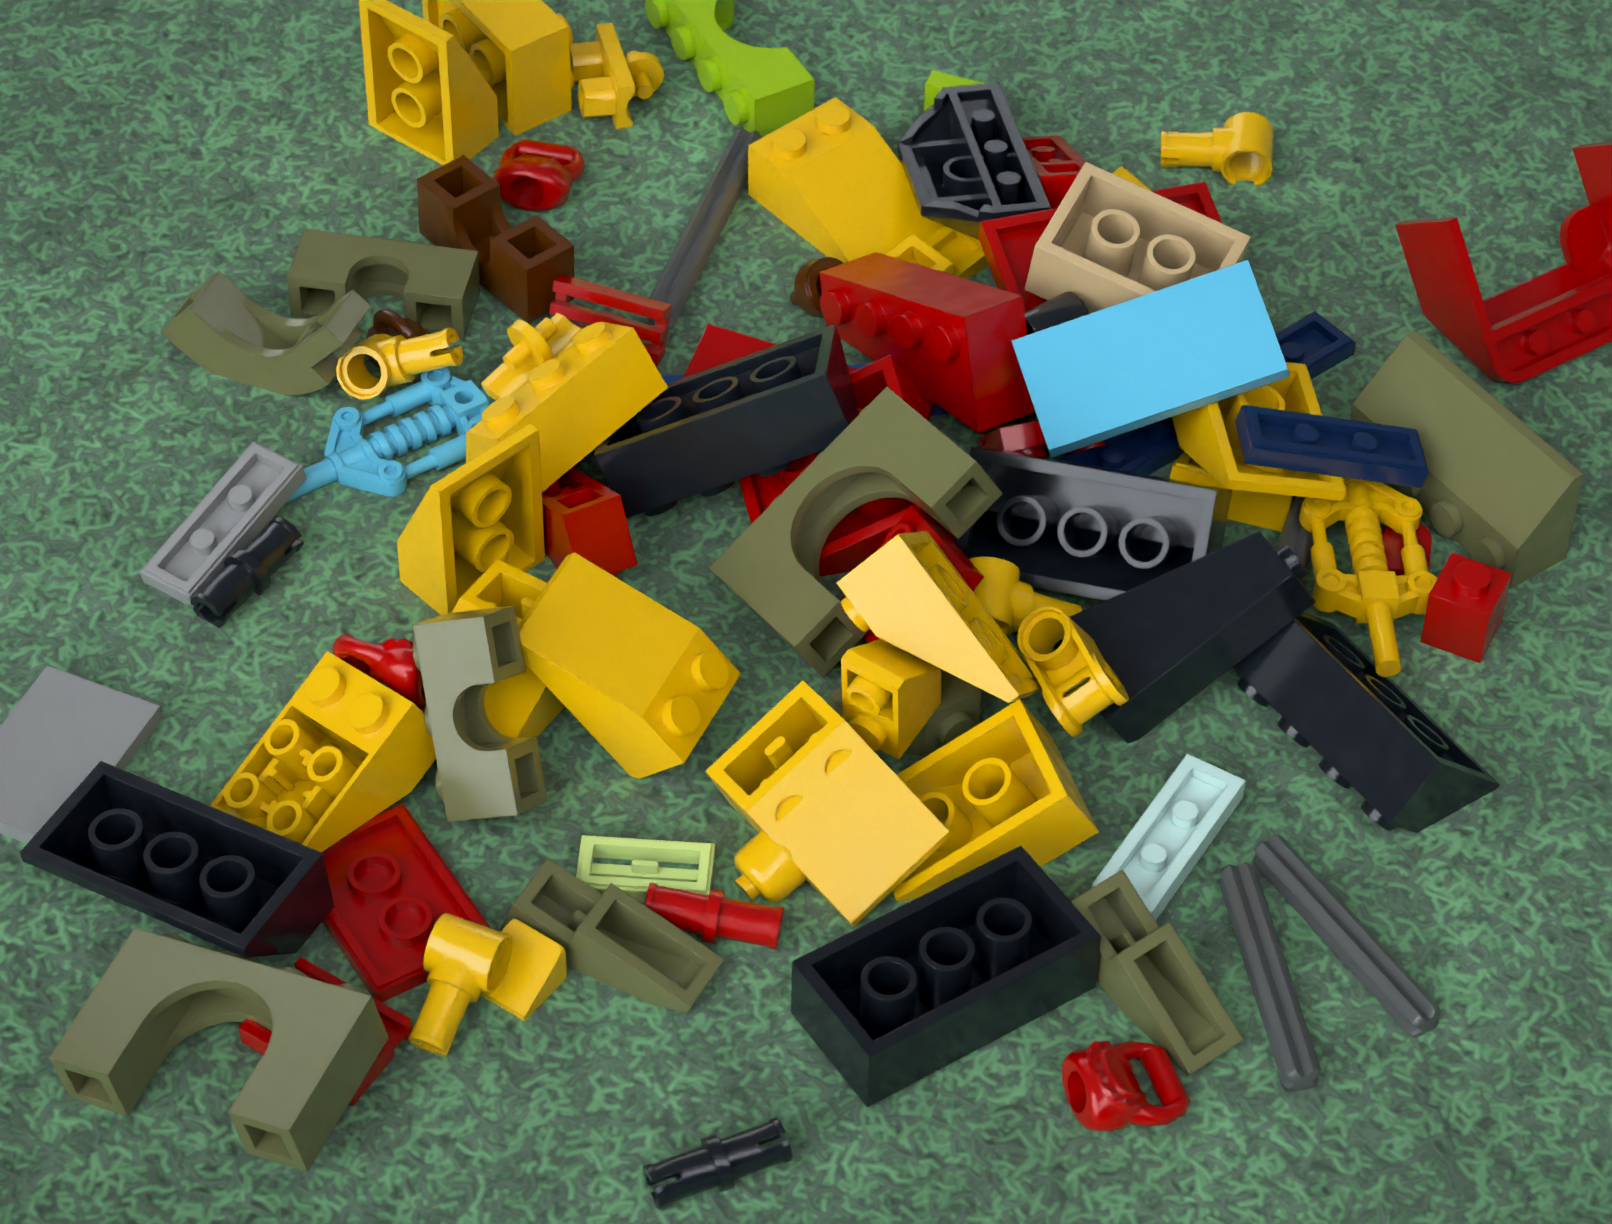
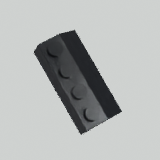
M836 325L828 326L667 383L668 388L597 446L594 456L609 488L620 494L626 518L643 512L646 516L659 515L674 507L678 500L698 493L705 497L717 495L730 488L736 480L756 473L761 477L771 476L786 469L793 460L814 453L817 456L859 415L840 334Z
M971 447L970 456L981 466L1003 494L959 539L956 538L955 544L968 559L974 557H995L1014 563L1020 570L1019 581L1029 583L1034 588L1106 601L1221 549L1223 546L1232 494L1230 489L992 447Z
M1303 612L1233 666L1242 676L1237 682L1240 689L1258 704L1264 707H1268L1270 704L1282 716L1277 723L1280 729L1301 746L1308 748L1311 745L1323 757L1318 764L1322 771L1340 786L1346 789H1350L1352 786L1365 799L1360 805L1364 813L1388 831H1392L1395 826L1418 833L1500 786L1481 765L1391 678L1378 675L1374 662L1333 623Z
M103 761L96 765L20 851L23 862L246 958L297 953L334 907L323 853Z

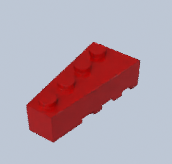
M878 252L819 272L822 290L820 307L826 320V327L835 324L840 338L873 361H878L891 355L918 386L922 395L978 434L1035 412L1012 344V340L1027 335L1022 295Z

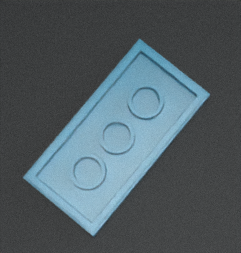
M1248 260L1012 340L1013 348L1051 458L1289 377L1287 364Z

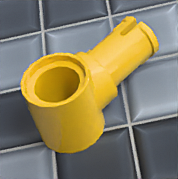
M1243 112L1231 116L1224 123L1223 127H1213V132L1179 133L1161 131V168L1212 167V173H1222V176L1230 184H1236V180L1254 181V185L1260 186L1271 177L1273 169L1272 124L1266 117L1258 113Z
M452 327L406 339L403 335L392 337L387 334H374L354 345L345 355L339 358L336 367L337 379L342 389L350 396L357 399H371L392 386L412 382L416 374L461 365L463 362L462 346L442 349L460 340L459 336ZM365 354L372 356L378 362L381 368L380 379L372 376L367 371L364 364Z
M974 557L969 559L984 576L973 593L1006 636L1012 632H1018L1022 621L1032 611L1041 607H1055L1062 610L1069 617L1082 611L1080 605L1034 592L1033 587L1029 583L1019 581V567L1012 562L995 557Z
M448 913L441 915L430 934L425 949L423 965L424 970L429 972L427 983L431 987L408 1038L411 1044L417 1048L447 1057L469 1003L477 1002L482 991L491 994L501 983L512 952V936Z

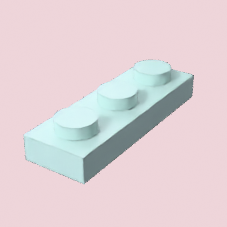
M1187 754L1095 879L1092 888L1123 869L1156 921L1243 799L1246 780Z

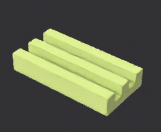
M582 835L576 877L601 894L612 883L641 903H645L650 882L657 883L659 886L709 895L713 878L715 843ZM593 858L633 861L632 865L593 863ZM658 862L699 864L698 870L659 867Z

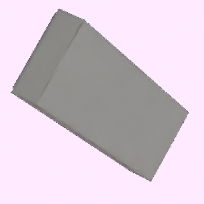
M253 441L140 571L143 582L193 607L194 605H191L190 602L191 598L202 591L225 568V558L233 550H244L306 480L303 466Z

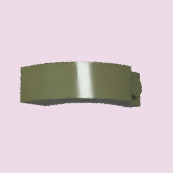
M218 271L188 294L160 332L190 359L213 374L284 396L303 395L320 390L330 384L337 374L336 367L339 358L345 355L361 337L363 332L357 325L371 305L353 289L314 317L306 319L288 318L272 313L253 302Z

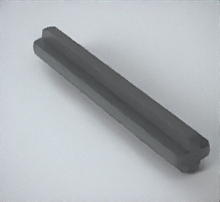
M1273 835L1267 841H1261L1255 848L1256 855L1253 859L1255 866L1410 1036L1415 1038L1434 1029L1439 1023L1438 1017L1441 1014L1439 1006L1295 849L1279 835Z
M1246 862L1238 866L1229 864L1221 871L1222 879L1219 885L1282 1084L1289 1091L1313 1088L1319 1083L1318 1076L1320 1075L1321 1068L1257 871L1251 864Z

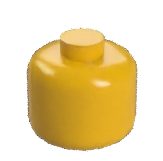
M760 831L735 854L734 864L741 874L735 882L752 901L761 895L768 903H780L807 880L792 861L790 850L783 845L776 844L763 831Z

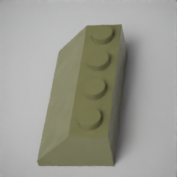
M1416 330L1407 334L1352 404L1350 420L1417 430L1429 473L1421 488L1390 484L1391 488L1416 499L1420 503L1423 512L1430 517L1435 530L1443 537H1452L1471 554L1473 560L1512 573L1509 589H1512L1566 558L1584 474Z

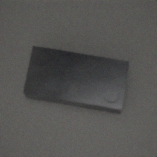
M1019 846L792 961L791 1014L863 1103L869 1107L1094 989L1097 980L1101 935L1026 850Z

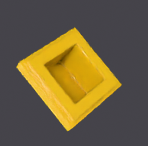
M513 918L502 930L503 933L512 936L513 941L506 972L494 992L490 994L482 991L480 995L521 1020L526 1021L567 978L566 951L559 943L518 919Z

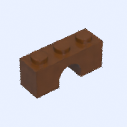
M464 155L417 178L419 233L435 246L478 251L480 284L528 324L548 314L550 303L556 296V292L552 291L553 281L561 274L574 278V245L538 215L512 228L502 210L500 184Z

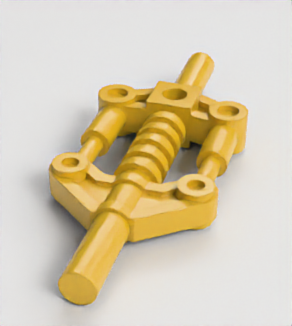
M1342 477L1346 489L1343 501L1307 497L1302 502L1300 509V524L1305 530L1312 532L1314 543L1310 549L1315 577L1311 597L1316 602L1313 606L1321 612L1330 613L1338 611L1356 618V623L1368 624L1376 673L1381 677H1392L1401 671L1394 620L1410 613L1426 614L1429 593L1437 580L1434 574L1428 572L1425 551L1418 544L1416 535L1423 509L1416 499L1408 497L1384 483ZM1337 521H1345L1354 575L1344 574L1337 570L1334 547L1327 540L1326 528ZM1380 522L1392 528L1396 533L1402 534L1404 548L1401 550V558L1405 575L1396 576L1395 571L1388 570Z

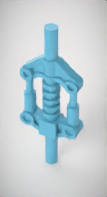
M445 367L421 373V381L386 396L385 402L361 413L353 407L340 408L332 419L324 452L325 459L304 468L306 480L286 503L335 481H338L340 485L387 497L401 495L407 489L408 479L432 468L439 471L466 459V432L482 420L481 415L484 409L496 400L489 397L484 388L479 390L471 379L464 381L454 377L449 369ZM426 403L433 405L428 407L427 413L425 411L417 412L413 415V419L406 417L399 420L398 426L395 424L384 427L383 433L377 430L369 434L368 440L363 438L365 425L390 414L393 417H397ZM451 429H454L459 435L428 451L429 455L403 466L401 463L393 460V455L395 454L398 458L406 455L408 448H411L412 451L421 448L424 441L427 445L435 442L437 435L441 438L450 435Z

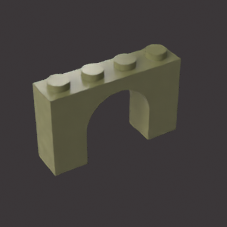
M886 387L825 450L817 455L815 460L784 492L776 497L770 506L727 547L725 552L709 569L760 620L818 674L824 677L841 660L846 651L852 648L868 632H863L852 622L844 611L841 602L822 585L820 580L819 560L822 548L829 534L839 521L852 510L867 502L881 498H901L917 504L954 537L959 539L1003 493L971 456Z
M134 928L51 1053L49 1059L69 1096L99 1108L129 1116L168 1054L187 1037L204 1028L221 1023L244 1022L246 1018L256 1021L260 1026L272 1032L270 1042L261 1060L229 1109L228 1114L248 1154L308 1172L389 1037L372 996L357 986L351 984L332 985L311 979L303 972L292 967L285 966L277 969L252 962L246 957L229 950L217 952L193 945L183 937L173 933H165L161 936Z

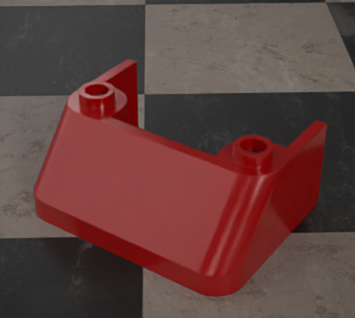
M1612 142L1581 144L1572 148L1589 204L1570 212L1561 225L1560 245L1566 264L1485 300L1482 298L1457 217L1408 220L1395 225L1425 317L1490 380L1500 383H1520L1612 341Z

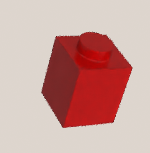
M1452 552L1429 593L1420 642L1481 663L1502 623L1512 573Z

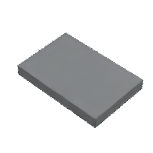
M47 665L0 726V834L28 843L100 761L125 770L162 720L160 706Z

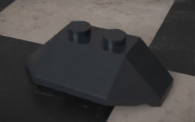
M999 82L943 87L934 98V105L918 117L898 142V155L921 216L979 240L978 232L981 221L1051 209Z

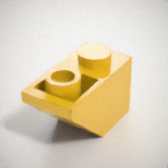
M882 639L848 649L841 658L843 719L873 751L881 750L899 760L941 704L942 669Z

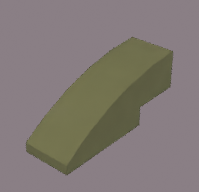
M549 858L546 859L515 900L500 928V931H502L513 918L518 919L564 947L567 967L650 1004L683 1013L689 1012L724 961L721 956L614 884L610 883L605 892L601 894Z
M1123 869L1071 901L1101 935L1097 970L1098 983L1115 1004L1158 1047H1163L1166 1050L1170 1060L1186 1076L1244 1040L1171 923L1168 922L1159 928Z

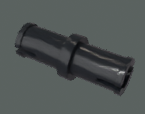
M275 517L244 550H233L225 558V568L202 591L191 598L190 602L191 605L195 606L193 610L196 615L221 628L226 620L253 593L261 595L271 584L270 576L295 552L303 547L304 541L299 539L301 534L297 528L286 519Z
M774 1117L769 1119V1122L719 1139L716 1134L701 1138V1146L654 1164L643 1165L647 1186L672 1177L677 1179L671 1183L654 1188V1192H651L657 1208H665L667 1204L716 1186L719 1192H724L734 1188L735 1179L781 1162L787 1163L792 1161V1151L788 1139L763 1149L759 1148L760 1145L779 1139L780 1135L786 1133L780 1120Z

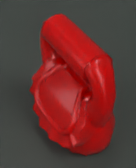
M523 139L503 152L499 162L500 166L495 170L493 179L500 184V198L505 203L525 211L541 212L555 209L566 203L572 183L580 178L584 172L585 164L582 154L573 146Z
M343 634L335 640L333 653L336 657L413 702L419 709L425 710L426 698L422 675L416 667L413 658L414 642L408 641L406 638L401 640L389 638L383 643L373 644L357 639L351 634Z
M1095 1040L1089 1047L1070 1052L1062 1063V1083L1068 1103L1077 1120L1088 1130L1115 1131L1123 1129L1130 1124L1140 1126L1168 1125L1182 1117L1190 1104V1098L1166 1050L1154 1044L1126 1041L1111 1045L1109 1041L1098 1042ZM1134 1059L1141 1061L1162 1106L1149 1104L1145 1100L1147 1094L1142 1092L1132 1071L1133 1065L1129 1061Z

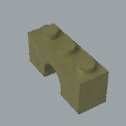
M305 229L287 274L291 316L314 317L354 289L364 300L379 295L394 296L403 300L405 318L418 322L424 328L425 334L439 332L444 328L452 327L456 330L460 339H465L481 292L478 251Z
M506 606L446 613L414 624L413 658L416 667L422 675L426 698L424 721L428 733L433 738L438 767L436 789L440 799L444 802L447 822L514 816L547 802L537 736L511 738L499 733L489 722L484 708L485 692L490 683L499 682L525 671L515 607Z

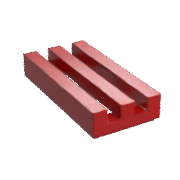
M562 274L553 281L552 291L556 292V296L550 303L549 314L554 316L556 313H559L567 319L589 325L596 322H605L633 327L640 339L652 342L650 344L641 341L655 366L660 363L665 354L672 304ZM575 297L655 319V326L626 319L622 315L611 312H601L571 304L570 298ZM571 322V323H573L574 325L578 326L579 328H585V327H587V326H585V325H581V324H578V323Z

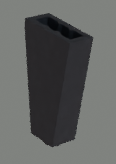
M1258 531L1070 616L1095 641L1103 658L1115 672L1128 694L1129 700L1123 705L1119 706L1113 703L1100 712L1104 719L1127 743L1139 740L1316 603L1300 583L1310 573L1290 547L1285 543L1275 551L1262 533ZM1063 639L1054 645L1055 650L1061 645Z

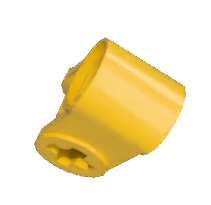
M1041 607L1032 611L1022 621L1017 636L1019 649L1042 688L1041 692L1046 704L1058 722L1072 737L1075 738L1084 731L1083 724L1111 704L1115 703L1121 706L1129 700L1124 686L1103 658L1095 641L1062 610L1055 607ZM1063 639L1061 645L1054 652H1051L1054 645Z

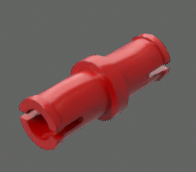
M651 882L645 899L646 907L682 931L702 934L701 941L715 944L718 937L768 946L769 949L776 950L784 912V907L782 906L772 907L725 898V891L711 888L708 895L659 886L657 883Z

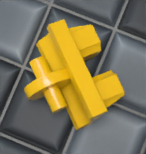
M613 23L596 24L594 42L570 45V67L575 82H578V101L582 117L612 116L616 129L633 127V121L627 107L628 102L633 96H638L641 99L651 97L653 92L662 84L664 72L659 59L648 52L630 51L624 56Z
M556 313L551 319L545 317L534 328L523 320H516L507 328L508 337L514 347L502 357L504 362L481 382L486 394L495 400L513 395L528 382L527 376L535 367L545 361L557 359L574 345V336L583 328L574 325L559 313Z

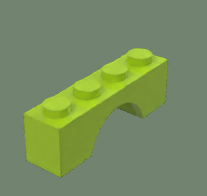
M645 0V10L651 25L655 29L663 28L671 38V43L677 57L682 61L688 59L697 69L702 87L708 93L716 92L723 101L725 112L733 125L742 124L747 131H757L764 137L814 109L815 79L788 47L764 48L751 46L731 38L724 32L734 24V0Z

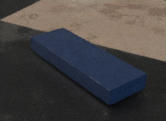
M1242 405L1235 419L1245 464L1417 488L1422 487L1429 473L1416 429L1250 405Z

